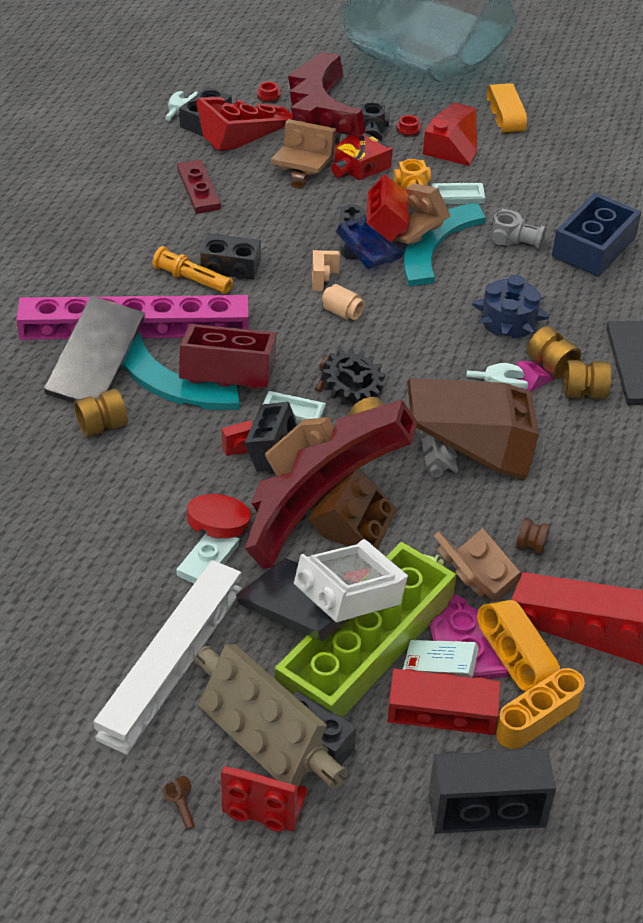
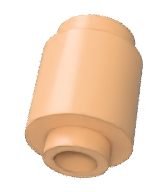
M338 284L326 288L322 295L324 309L346 320L350 318L355 321L361 316L365 307V301L361 299L359 294Z

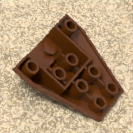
M409 378L407 381L410 412L418 422L416 428L497 473L521 480L527 478L539 436L531 391L507 383Z

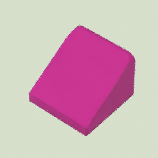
M518 361L516 365L525 374L524 378H517V380L527 381L528 389L526 390L531 392L555 379L536 362Z

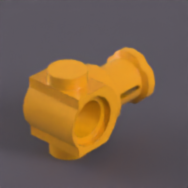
M407 159L399 162V168L394 169L393 180L405 191V188L413 183L428 186V183L431 182L430 167H426L424 160Z

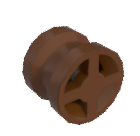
M524 518L517 538L516 548L520 550L525 548L532 549L535 554L541 556L547 542L550 525L546 523L541 525L534 524L532 519Z

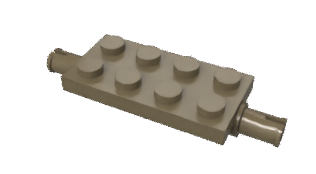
M225 644L220 656L210 646H204L198 651L197 655L204 661L195 657L194 663L210 676L198 706L276 780L293 784L298 789L303 776L308 772L314 771L333 790L338 789L344 784L345 779L339 774L341 773L344 777H347L348 770L328 754V748L321 739L327 725L236 644Z

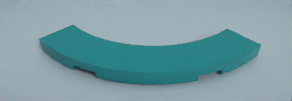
M478 202L449 209L448 211L451 216L443 221L441 227L424 233L422 239L418 242L407 244L404 257V274L408 287L434 283L435 275L431 265L432 255L448 235L454 231L458 232L469 227L485 224L486 217Z
M138 332L123 367L129 373V376L140 386L159 397L182 405L187 403L201 406L202 409L211 410L240 409L236 384L220 386L212 382L191 383L187 379H179V374L167 369L151 356L144 346L141 333Z

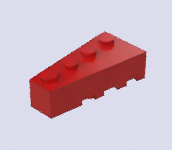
M522 573L511 600L516 601L521 606L535 629L643 665V590Z

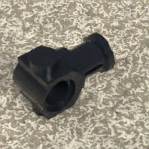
M378 103L361 104L365 133L382 142L384 127H389L390 112H385V105Z

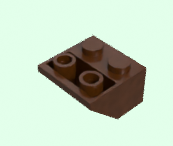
M359 468L342 479L318 500L308 521L325 539L347 546L356 545L365 539L378 550L397 508Z

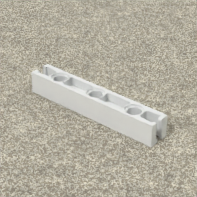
M214 560L210 561L93 721L94 728L99 731L95 736L96 741L124 754L129 753L195 659L198 651L204 646L237 599L236 594L242 591V587L235 585L241 580L240 571Z

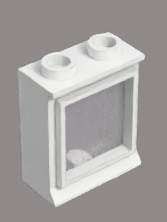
M363 539L356 545L309 557L301 554L294 584L335 622L400 605L408 575L368 541Z

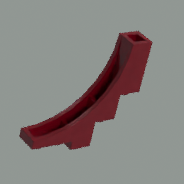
M321 52L288 75L292 117L296 121L335 128L337 133L360 137L365 133L362 109L342 104L328 95L332 87L344 77L340 55Z
M403 400L337 419L330 441L298 450L291 472L259 481L251 503L257 515L245 549L262 569L274 566L282 546L294 527L327 491L368 462L412 444L418 422Z

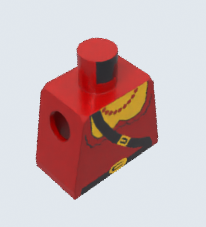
M367 133L360 137L348 135L335 147L334 163L331 166L332 173L338 178L349 174L359 181L391 168L393 148Z

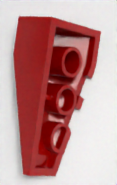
M220 97L197 98L196 101L203 136L212 144L213 148L219 151L237 149L284 128L288 119L293 120L292 113L284 106L258 103L254 107L245 104L242 100H236L235 104L224 103L225 99Z
M453 102L436 115L426 128L423 155L470 166L477 154L476 108Z

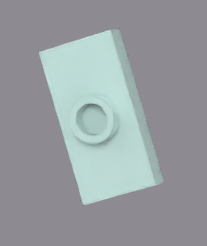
M206 532L177 568V576L195 583L211 560L223 565L227 562L239 546V538H213L208 536Z

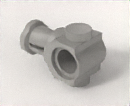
M503 208L495 214L492 230L493 243L511 246L523 242L535 245L536 249L541 248L545 238L546 226L536 227L525 224V220L521 218L518 212Z

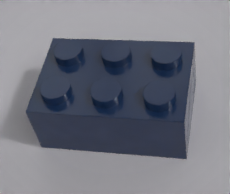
M594 192L556 230L552 256L596 276H600L636 238L642 211Z

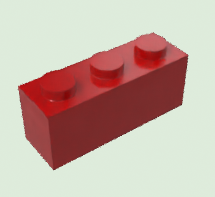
M386 174L368 191L366 223L389 242H392L397 236H403L409 228V204L407 192Z
M393 668L387 722L495 735L499 711L500 681L488 680L482 677L470 678L453 676L448 673L436 674L419 672L413 669L402 670Z

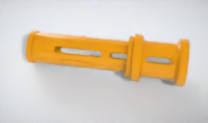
M165 246L159 247L154 254L153 268L156 270H166L172 273V276L175 278L186 277L224 295L233 286L232 278L192 263L186 255L172 253Z

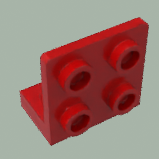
M223 767L221 772L222 812H226L229 817L237 821L251 819L261 822L272 831L280 832L286 829L294 832L307 796V787L299 785L297 789V786L278 781L274 778L238 768Z

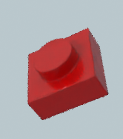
M250 420L221 428L222 449L226 456L248 452L245 441L252 427Z

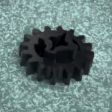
M340 348L336 355L330 353L328 359L325 360L321 369L320 381L325 382L324 390L333 391L332 399L340 397L341 404L344 405L347 401H351L352 406H354L362 399L378 397L385 384L383 383L385 374L380 372L382 365H374L373 360L375 357H364L365 353L363 350L356 354L353 348H349L348 353H345Z

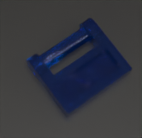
M367 215L341 223L336 229V233L367 269L387 262L392 263L400 259L404 254L399 246H394L392 242H389L366 223Z

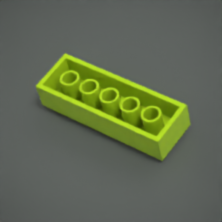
M400 542L386 556L408 575L400 605L353 617L323 641L307 635L274 668V679L292 695L298 690L343 718L406 651L410 640H416L433 619L448 606V602L454 595L456 573L405 543ZM369 574L361 582L369 580Z

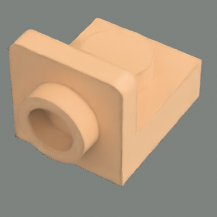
M313 250L312 291H323L324 282H329V275L339 274V251Z

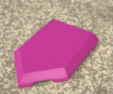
M455 594L448 602V606L444 611L437 615L429 624L432 640L476 642L479 651L473 678L496 679L510 676L478 625V610L468 605L467 600Z

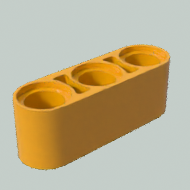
M513 83L488 85L487 101L491 102L489 106L492 113L496 114L495 120L498 127L502 128L501 133L525 131L527 116Z
M507 600L489 603L479 608L477 621L481 631L520 689L528 691L560 670L558 661L516 601Z
M570 668L558 670L506 704L500 711L496 730V737L499 743L510 749L523 747L576 711L580 705L585 685L583 676Z

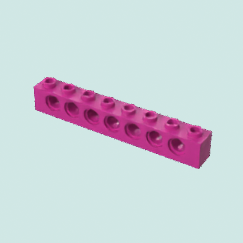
M248 295L97 297L145 312V320L139 330L141 338H184L190 324L248 330ZM90 297L19 298L17 312L19 340L69 339Z

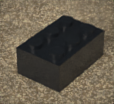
M526 747L511 751L488 749L473 753L450 751L443 754H435L428 794L434 834L546 828L556 791L548 749Z

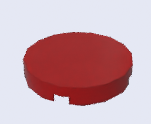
M205 494L197 496L189 502L186 519L187 523L197 532H200L201 528L208 531L207 535L213 538H232L243 534L245 528L248 529L251 513L250 509L243 502L234 497L222 494Z

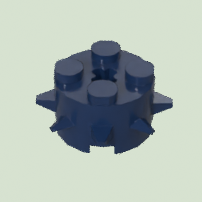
M511 275L508 279L497 280L487 284L484 299L474 300L472 306L482 311V318L478 322L483 323L488 331L497 336L501 334L512 336V338L525 337L535 332L534 329L538 321L549 319V314L540 309V303L543 299L541 293L534 286L525 282L524 277L519 275Z

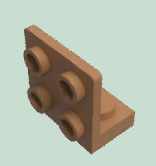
M288 119L285 123L284 146L271 158V164L278 165L279 168L285 170H302L303 173L309 175L319 173L333 158L336 129Z
M416 183L405 188L409 196L407 198L408 203L415 210V212L409 215V228L403 236H397L394 239L406 244L418 242L422 239L424 233L441 227L443 221L451 216L438 188Z
M329 417L304 419L266 452L265 456L276 476L291 472L298 450L330 441L334 426Z
M483 528L459 549L439 531L434 535L441 544L437 548L438 552L449 564L451 563L457 569L455 571L456 574L480 598L487 595L492 601H496L519 582L522 573Z

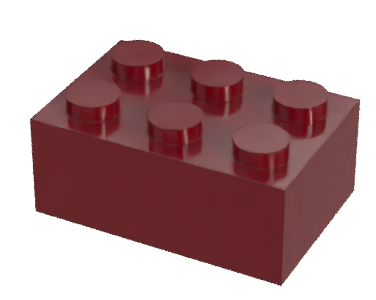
M190 324L180 344L179 379H187L191 383L216 382L220 386L237 384L246 385L250 389L268 388L275 366L277 333Z

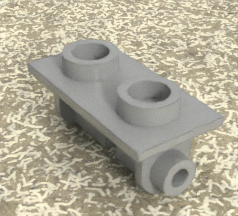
M421 431L420 438L423 451L428 453L425 456L427 472L432 477H440L448 468L457 473V454L455 449Z

